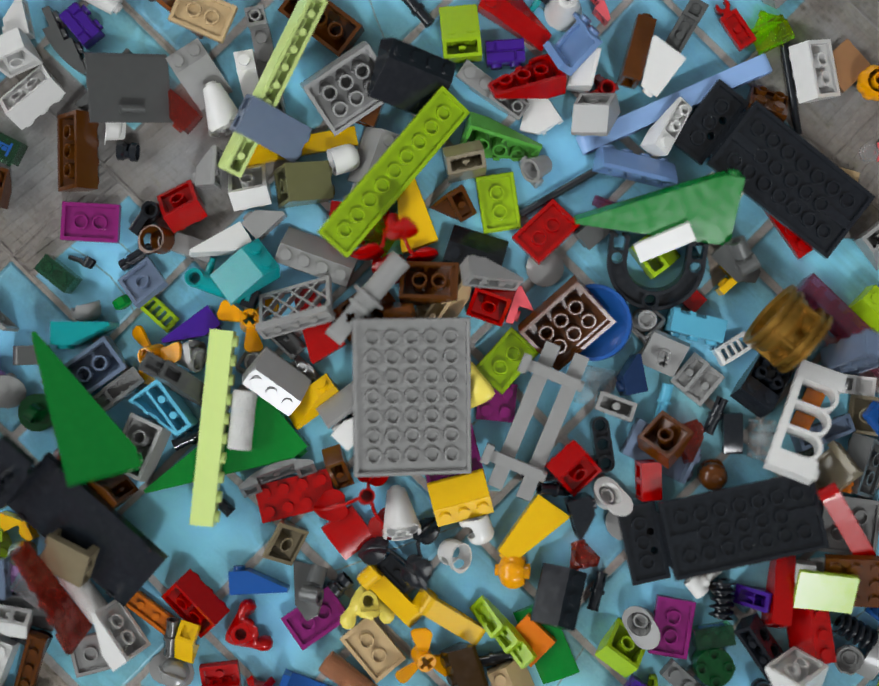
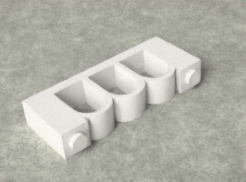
M803 360L798 364L763 465L764 469L809 485L813 480H817L820 470L817 469L819 462L816 460L823 452L821 439L831 428L829 414L837 407L840 394H844L847 390L848 383L846 379L848 375L807 360ZM801 386L826 395L829 398L830 407L820 408L797 399ZM793 410L817 418L822 424V432H811L790 424L789 421ZM785 433L809 442L814 448V456L803 457L782 449L781 445Z

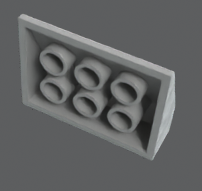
M362 41L300 83L334 136L384 104L367 96L376 55L366 41Z

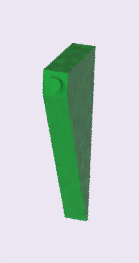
M728 169V172H716L574 215V222L580 225L656 235L689 221L696 239L695 242L723 245L731 240L745 177L740 174L739 170Z
M31 332V339L67 487L140 470L141 464H143L141 452H137L134 444L36 332Z
M259 396L256 401V416H254L252 450L228 449L227 444H225L224 452H227V460L223 464L222 472H225L226 475L293 459L296 456L301 458L308 452L306 448L309 444L282 411ZM227 425L226 433H229V425ZM197 447L143 491L150 493L194 482Z

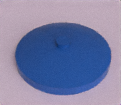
M587 284L585 286L616 321L579 353L590 358L589 361H601L616 355L626 345L632 331V313L626 300L614 289L600 284Z

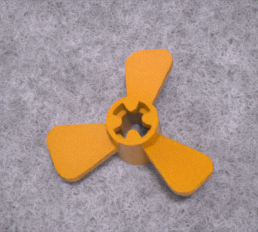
M274 299L265 300V306L268 307ZM223 300L217 311V318L220 321L240 322L241 330L246 333L244 349L247 352H261L263 344L256 331V323L252 324L248 321L246 324L244 322L248 317H252L254 322L259 323V306L256 310L249 308L241 311L234 304L230 305L227 300ZM279 304L274 307V312L279 310Z
M141 325L133 329V338L143 347L138 351L137 355L140 363L147 351L165 361L169 360L173 363L181 359L182 344L180 342L172 343L166 347L160 343L151 345ZM138 371L145 381L144 384L149 385L155 380L146 373Z
M428 628L413 629L411 636L415 646L411 650V657L414 662L398 670L395 674L396 679L400 683H406L418 669L422 672H429L435 669L447 677L446 669L440 661L441 654L433 655L429 649L432 632Z

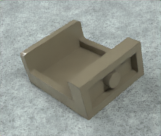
M833 440L828 444L829 449L816 460L819 462L817 469L820 470L819 476L815 481L816 490L835 482L841 492L864 474L839 442Z
M58 528L53 533H49L45 539L46 546L40 556L42 559L40 568L81 588L91 578L100 548L92 545L86 550L62 538V529Z

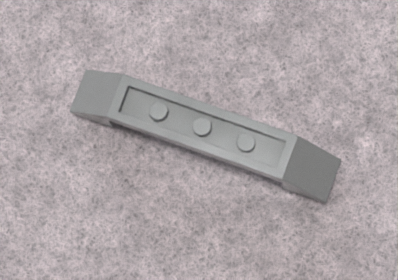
M263 4L244 8L247 25L251 32L259 77H261L274 51L270 27ZM282 94L276 108L286 114L285 101Z

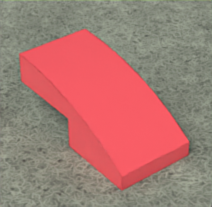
M590 0L596 6L592 14L606 26L610 21V14L605 1Z

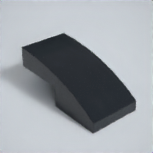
M723 413L721 428L723 432L722 452L723 454H743V414Z

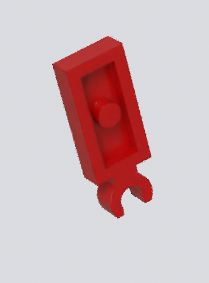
M724 0L723 5L725 9H720L718 5H715L714 10L718 15H722L719 22L740 52L756 42L757 38L738 10L735 8L731 11L729 9V1Z

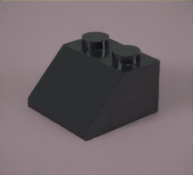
M586 492L576 494L574 497L564 498L572 529L578 540L584 538L596 515V501L594 497L592 498Z

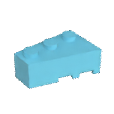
M677 307L667 310L666 324L663 331L668 332L669 335L679 338V335L687 336L686 340L698 342V339L705 340V344L711 346L723 343L728 320L696 314L697 312L683 311Z
M156 379L128 400L131 404L141 408L145 414L152 416L160 425L176 436L184 434L199 423L181 396L170 390L169 386Z

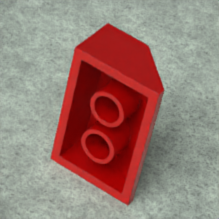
M191 569L161 596L183 620L201 625L198 634L200 638L230 611L226 603L220 600L213 590L204 584L199 575Z
M793 607L792 626L786 627L789 649L795 646L825 664L837 662L829 611Z

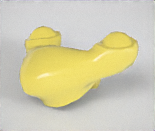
M471 361L472 409L492 399L495 392L489 381Z
M361 585L352 596L348 608L341 615L340 624L347 630L352 629L356 624V616L369 620L379 616L381 622L390 624L394 620L395 614L371 589L368 591Z

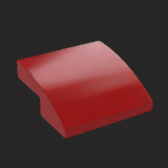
M352 504L347 507L348 514L344 519L335 522L329 521L321 527L327 538L345 560L358 552L365 542L374 538L370 534L369 527L363 520V517Z
M238 660L205 663L199 666L202 686H242Z

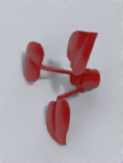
M389 213L383 217L385 228L382 229L381 244L370 243L350 254L351 257L363 261L375 260L384 254V249L382 248L385 246L386 237L391 240L402 238L410 254L406 258L407 261L431 262L438 256V251L432 247H424L415 252L412 251L407 239L414 237L418 233V227L404 215L399 220L398 214Z
M389 476L357 477L359 481L367 482L366 488L360 491L358 497L346 502L345 495L337 489L327 490L319 497L313 506V510L319 517L335 522L347 516L348 509L346 505L359 501L362 505H370L375 516L369 520V532L374 538L378 536L383 537L385 508H382L378 513L376 512L373 502L375 493L371 489L370 484L376 487L381 486L388 480Z

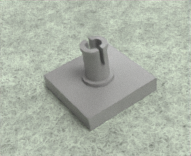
M654 329L641 353L643 365L674 377L690 349V344Z

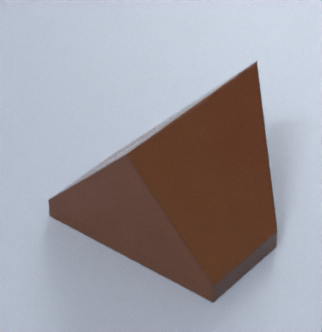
M463 185L448 192L429 207L460 221V223L477 213Z

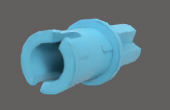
M662 383L659 399H656L658 404L655 417L662 410L666 413L668 412L669 404H672L670 399L674 385Z

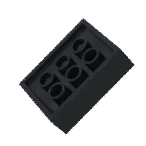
M394 37L381 39L367 96L417 115L441 86H444L447 90L449 89L453 80L456 63Z

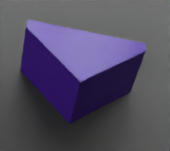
M736 583L734 603L769 613L772 593L764 588Z

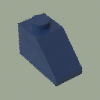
M641 353L630 355L616 377V390L620 396L648 391Z

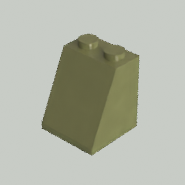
M328 160L284 163L273 171L279 209L323 203L334 199L335 188L331 182L332 168L329 166Z

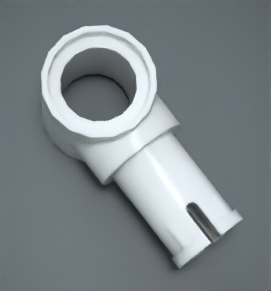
M722 571L688 578L684 581V584L695 599H699L709 591L708 586L710 582L720 575Z

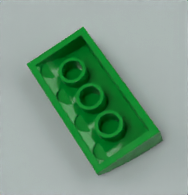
M533 604L513 612L517 624L528 613H532ZM541 624L557 639L556 643L535 663L542 683L554 682L579 673L580 671L563 631Z

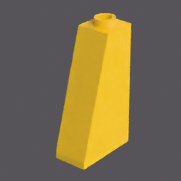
M414 179L397 199L399 220L404 215L418 227V233L414 237L407 239L412 251L438 242L435 229L417 182ZM401 238V239H400L401 251H402V254L404 255V254H407V253H409V252H408V250H407V248H406V246H405V244H404V242H403V240H402V238Z
M536 492L531 502H529L498 546L499 556L502 559L505 556L507 558L522 557L566 522L570 516Z

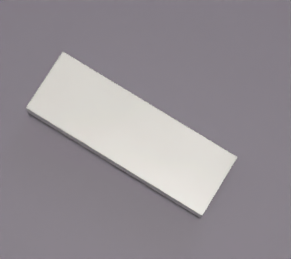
M687 221L636 242L633 246L640 263L696 241L690 223Z

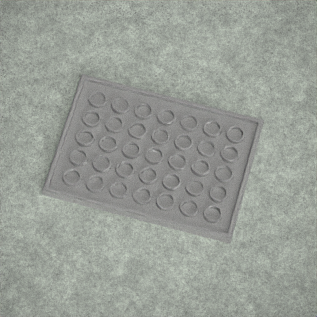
M470 317L352 319L354 477L471 473Z

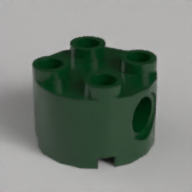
M713 643L702 644L692 654V670L702 683L707 686H724L731 680L735 672V665L733 659L722 647Z

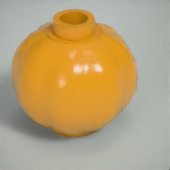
M870 65L858 75L856 87L865 100L879 101V66Z
M505 556L503 559L501 558L499 564H495V576H498L501 584L507 588H520L525 584L526 579H530L531 566L529 563H526L524 556L520 558L516 556L507 558Z

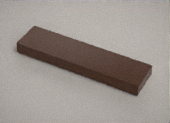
M32 629L28 633L14 686H36L50 636Z

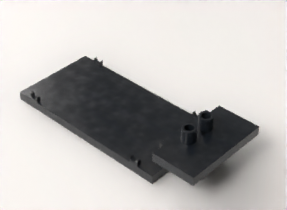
M718 79L686 120L674 145L699 165H702L708 157L711 158L707 165L715 172H728V169L739 170L740 174L745 177L742 193L805 242L811 249L815 250L823 258L828 259L875 196L758 101H754L750 108L743 112L749 102Z
M6 434L0 438V509L2 510L9 506L18 514L16 517L21 518L22 521L25 520L45 538L49 533H53L60 528L62 529V538L86 550L92 545L99 547L91 579L106 591L104 594L109 595L110 598L113 597L124 607L167 559L168 555L86 483L68 488L62 463L50 451L44 455L38 464L33 466L36 462L34 458Z
M778 476L658 502V512L656 511L654 501L635 504L629 515L617 516L633 586L671 578L669 567L672 568L674 580L679 581L830 548L814 480L809 485L785 476ZM651 528V532L647 534V529ZM652 547H655L654 552H651Z

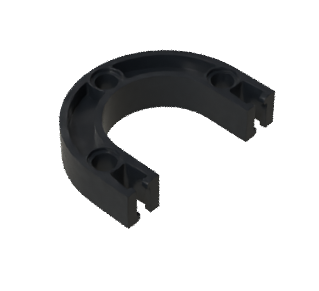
M610 230L606 257L608 275L614 289L631 305L655 311L669 309L686 301L699 287L705 272L709 248L708 243L699 242V245H702L699 257L692 256V246H696L697 243L694 241L686 245L684 264L678 277L666 286L650 288L637 283L627 270L630 233L622 232V236L625 238L622 248L613 247L614 237H618V233ZM613 253H621L622 258L619 261H614L611 258ZM692 262H699V267L696 270L689 269ZM653 295L655 299L653 302L647 303L645 302V297Z

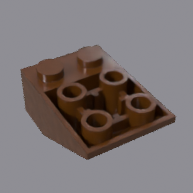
M125 474L86 483L114 509L125 503L139 490Z

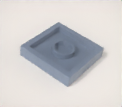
M148 256L118 279V282L138 309L169 285Z

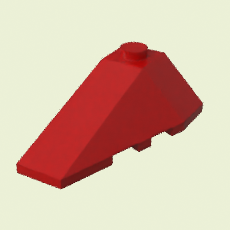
M481 0L478 5L479 14L516 37L524 38V42L540 52L543 51V45L552 36L523 0Z
M544 54L528 60V64L523 67L519 65L511 74H504L487 84V87L495 99H548L566 94L567 75L557 68L549 54Z

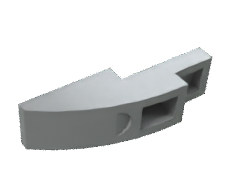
M469 60L464 62L455 77L469 86L471 91L518 121L530 105L523 99H495L487 87V84L494 79Z

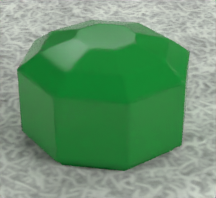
M127 294L112 301L116 310L126 309L133 303Z

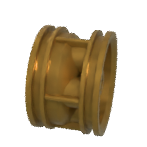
M795 285L788 286L774 297L755 318L743 337L744 343L751 344L750 347L753 350H756L767 359L772 366L777 367L781 373L790 371L803 361L819 344L833 321V317L828 313L825 314L824 309H811L808 306L807 300L804 299V293L802 291L797 292L798 289Z

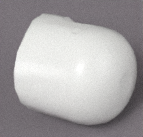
M343 144L326 150L329 166H331L332 174L335 176L356 170L360 165L359 152L352 144Z
M488 514L459 521L461 527H469L473 530L467 538L474 545L488 543L494 536V528Z
M447 538L438 547L437 555L441 563L449 565L458 574L465 572L469 568L472 561V551L468 544L454 538ZM458 547L460 553L457 557H453L454 550ZM458 559H462L464 565L460 568H455L454 563Z

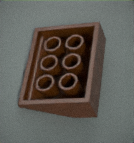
M574 275L519 323L518 330L539 354H541L546 341L561 346L553 364V368L560 371L572 360L574 353L579 354L616 321L582 281Z

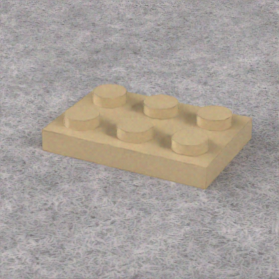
M176 0L168 20L223 44L238 7L223 0Z
M361 619L352 629L340 637V641L376 684L406 659L403 652L375 619Z

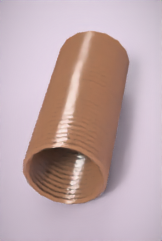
M334 651L330 652L318 669V671L338 686H378Z

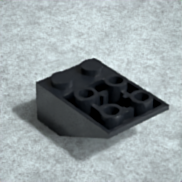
M758 354L737 382L730 397L761 419L773 411L795 369L793 368L786 373H781L777 367L772 366L767 359Z

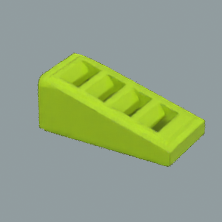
M156 295L140 308L166 333L180 320ZM154 300V305L148 310L146 306ZM158 305L162 308L154 315L152 313ZM165 310L167 314L161 320H159L158 317ZM169 316H172L173 319L165 326L163 323Z

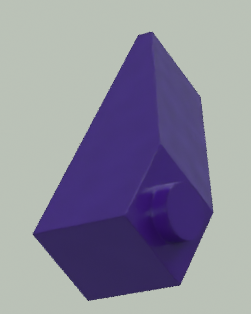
M207 305L162 338L161 341L163 343H172L209 336L210 329L222 330L221 327L224 323L217 318L213 308Z

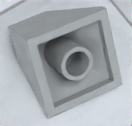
M212 145L196 166V172H193L192 181L198 189L222 190L223 170L218 168L217 164L223 151L217 145Z

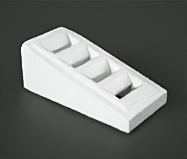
M745 331L711 349L720 366H725L752 349L750 347L751 344H746L747 347L744 348L739 338L744 337ZM736 341L740 348V351H737L733 342ZM728 345H730V347L732 348L734 352L733 355H731L729 349L727 348ZM722 349H724L728 358L725 359L723 353L721 352Z

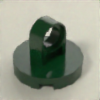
M32 394L21 401L18 408V417L20 423L26 429L40 432L53 426L45 394Z

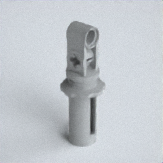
M392 251L364 286L354 285L357 292L348 299L351 304L334 321L325 334L338 345H341L352 331V321L349 323L346 321V314L355 313V319H362L364 316L370 317L371 312L375 308L382 310L383 307L379 304L381 303L380 300L402 274L408 270L410 265Z

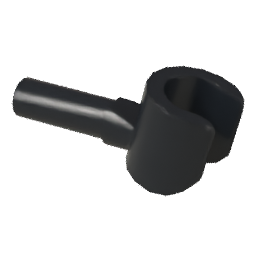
M73 255L68 256V259L78 262L88 269H92L96 264V261L89 256H86L84 260Z

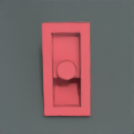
M519 286L514 293L505 323L512 325L514 321L518 322L521 313L518 310L519 307L534 311L522 286Z

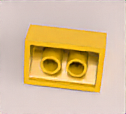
M483 468L471 471V473L459 474L427 483L438 527L494 512Z

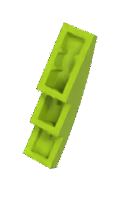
M481 595L470 607V610L491 639L495 638L506 654L510 653L521 669H525L537 657L536 653L517 629L484 595Z

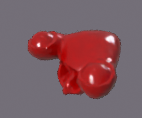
M244 599L240 603L238 611L227 629L225 641L235 646L269 651L273 647L271 636H259L258 627L249 618V615L254 613L257 608L254 600Z

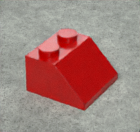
M191 179L157 196L162 217L173 233L184 230L187 226L200 222L208 216Z
M475 287L466 315L502 327L515 291Z
M574 439L545 465L573 497L602 471L590 455Z

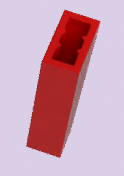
M303 289L299 295L303 297L309 289ZM313 293L308 301L312 303L316 299L317 294ZM297 297L294 299L295 305L300 301ZM321 301L318 303L317 307L323 305ZM305 303L299 311L307 310L310 305ZM333 321L302 329L312 364H316L347 345L345 340L341 345H338L325 334L334 323Z
M795 555L770 561L766 590L772 593L769 613L762 612L761 620L766 627L781 629L792 626Z

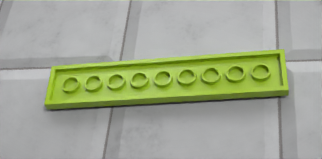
M441 86L324 222L317 233L345 258H348L470 112L444 86Z

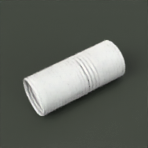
M234 389L232 392L233 398L227 448L249 451L252 450L254 416H256L255 409L257 407L258 394L253 391Z
M58 577L63 587L71 595L77 606L80 607L79 609L88 618L87 620L93 624L92 613L108 603L102 594L99 593L100 591L92 584L91 580L86 582L81 588H78Z

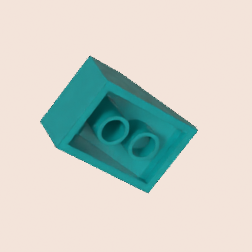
M259 238L241 247L210 275V278L228 303L233 305L280 278V266Z
M50 321V345H57L56 349H75V346H82L120 327V323Z

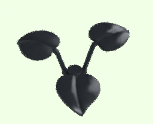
M435 517L419 520L422 532L420 535L418 533L413 534V539L417 540L418 554L410 555L407 560L388 548V539L386 540L381 536L371 538L365 542L358 552V557L367 565H377L384 561L387 552H389L405 565L401 571L403 582L412 588L427 591L433 573V565L428 559L422 558L420 543L424 545L431 544L438 537L441 527L437 526Z

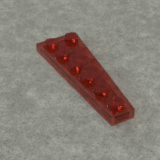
M27 540L21 541L10 556L23 579H25L30 592L35 593L39 608H43L48 616L46 620L49 625H53L56 631L55 636L65 654H72L88 633L92 624L87 620Z

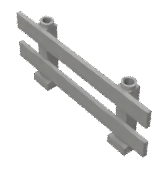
M549 341L545 342L537 362L531 360V355L524 353L517 371L523 374L529 371L533 374L500 452L494 450L495 445L487 442L480 462L488 465L489 461L495 463L487 484L502 490L510 470L524 475L516 496L531 502L538 482L544 483L548 472L544 471L545 465L576 391L581 393L585 382L581 378L590 359L574 353L566 374L555 370L552 367L561 346ZM548 379L560 384L561 387L529 463L516 459L515 456Z

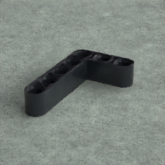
M595 416L591 419L589 425L594 455H590V457L602 470L600 473H607L612 471L615 466L610 426L606 418ZM597 420H602L604 423L601 430H596L595 428ZM600 439H605L607 442L604 449L598 448V441ZM603 458H608L610 461L609 466L606 468H602L600 465ZM552 474L546 476L544 482L558 479Z

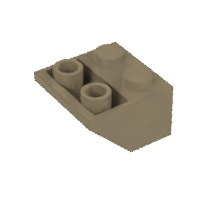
M480 140L442 148L448 183L486 175L485 153Z

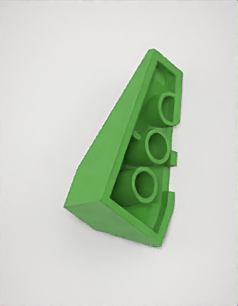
M470 112L460 140V144L480 140L484 148L485 158H493V161H499V158L520 161L524 156L528 158L538 156L542 149V144L487 116Z

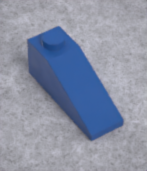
M235 565L228 572L229 595L286 593L290 589L289 584L253 568H245V565Z

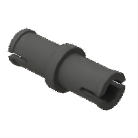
M169 617L166 620V633L163 639L165 641L164 656L168 658L174 657L175 637L179 624V618L177 619V617Z

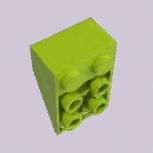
M477 4L439 7L443 58L453 63H464L466 60L470 62L482 61Z

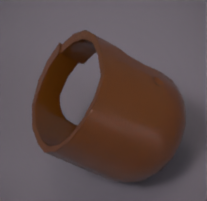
M158 225L144 227L138 236V248L142 252L149 254L169 253L175 243L173 232L166 227ZM146 233H151L150 245L153 249L152 251L145 248L143 240Z
M706 459L697 469L698 480L708 490L721 489L727 483V471L719 459Z

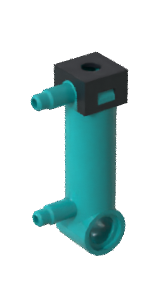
M210 258L205 271L198 268L187 270L184 277L187 285L226 299L210 278L215 267V258ZM195 273L200 275V280L197 283L192 281V276ZM256 291L236 304L255 310L259 301V295L262 292Z

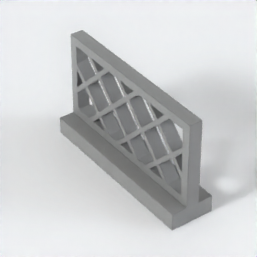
M329 275L259 295V323H256V331L264 340L336 320L332 307V280ZM326 283L325 288L321 292L316 290L320 284ZM308 288V292L301 297L299 293L303 289ZM313 293L318 294L312 303L308 301ZM285 294H292L286 302L281 300ZM297 297L298 299H300V301L293 308L292 306H290V304ZM273 298L274 300L266 307L265 300ZM323 298L326 299L325 305L317 307ZM280 302L283 305L276 313L273 309ZM305 303L310 305L307 310L299 311ZM287 308L292 310L289 315L281 316ZM269 313L274 315L271 320L265 321Z

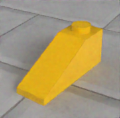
M324 374L309 386L301 403L288 416L297 431L319 415L316 410L318 406L340 391L336 383L327 374Z

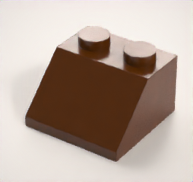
M662 410L638 435V448L669 469L682 455L694 432Z

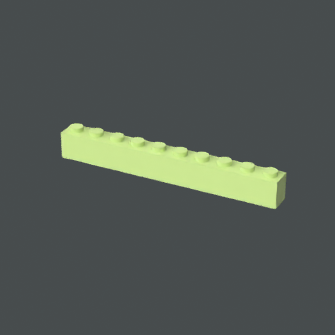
M298 0L252 95L276 108L328 3L327 0ZM233 132L217 167L241 178L258 143Z
M210 329L189 525L214 527L217 525V522H220L221 511L218 510V506L223 498V491H220V487L225 479V472H222V468L227 460V452H224L225 444L228 443L229 434L226 433L227 425H230L231 416L228 410L233 398L230 391L231 386H234L235 375L232 372L233 367H236L237 355H234L235 347H238L239 336H236L237 332Z

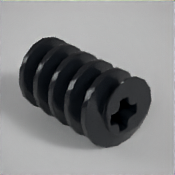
M719 577L717 581L711 582L712 585L716 586V589H711L710 592L715 593L716 596L710 597V600L715 601V604L709 605L710 608L714 609V612H709L708 615L716 619L733 620L729 617L734 614V611L730 608L735 606L731 602L735 599V596L731 593L735 592L736 588L731 585H735L736 580Z
M841 614L832 626L834 633L839 630V636L845 635L847 641L851 640L854 645L858 643L860 649L865 647L866 652L872 650L878 641V631L871 629L869 625H865L861 620L858 621L851 614Z

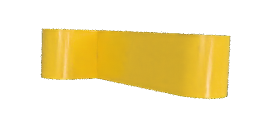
M367 565L357 575L358 582L366 590L369 591L371 589L409 628L423 616L413 605L412 599L406 593L403 594L377 568V565Z
M429 588L427 591L419 590L412 600L413 605L422 615L472 645L477 646L486 632L479 622L439 599L436 593Z

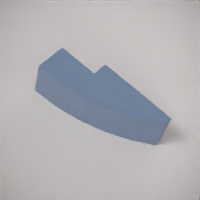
M850 413L831 418V428L821 439L823 444L856 431ZM821 422L812 424L809 431L822 432ZM790 435L795 451H805L813 447L809 442Z

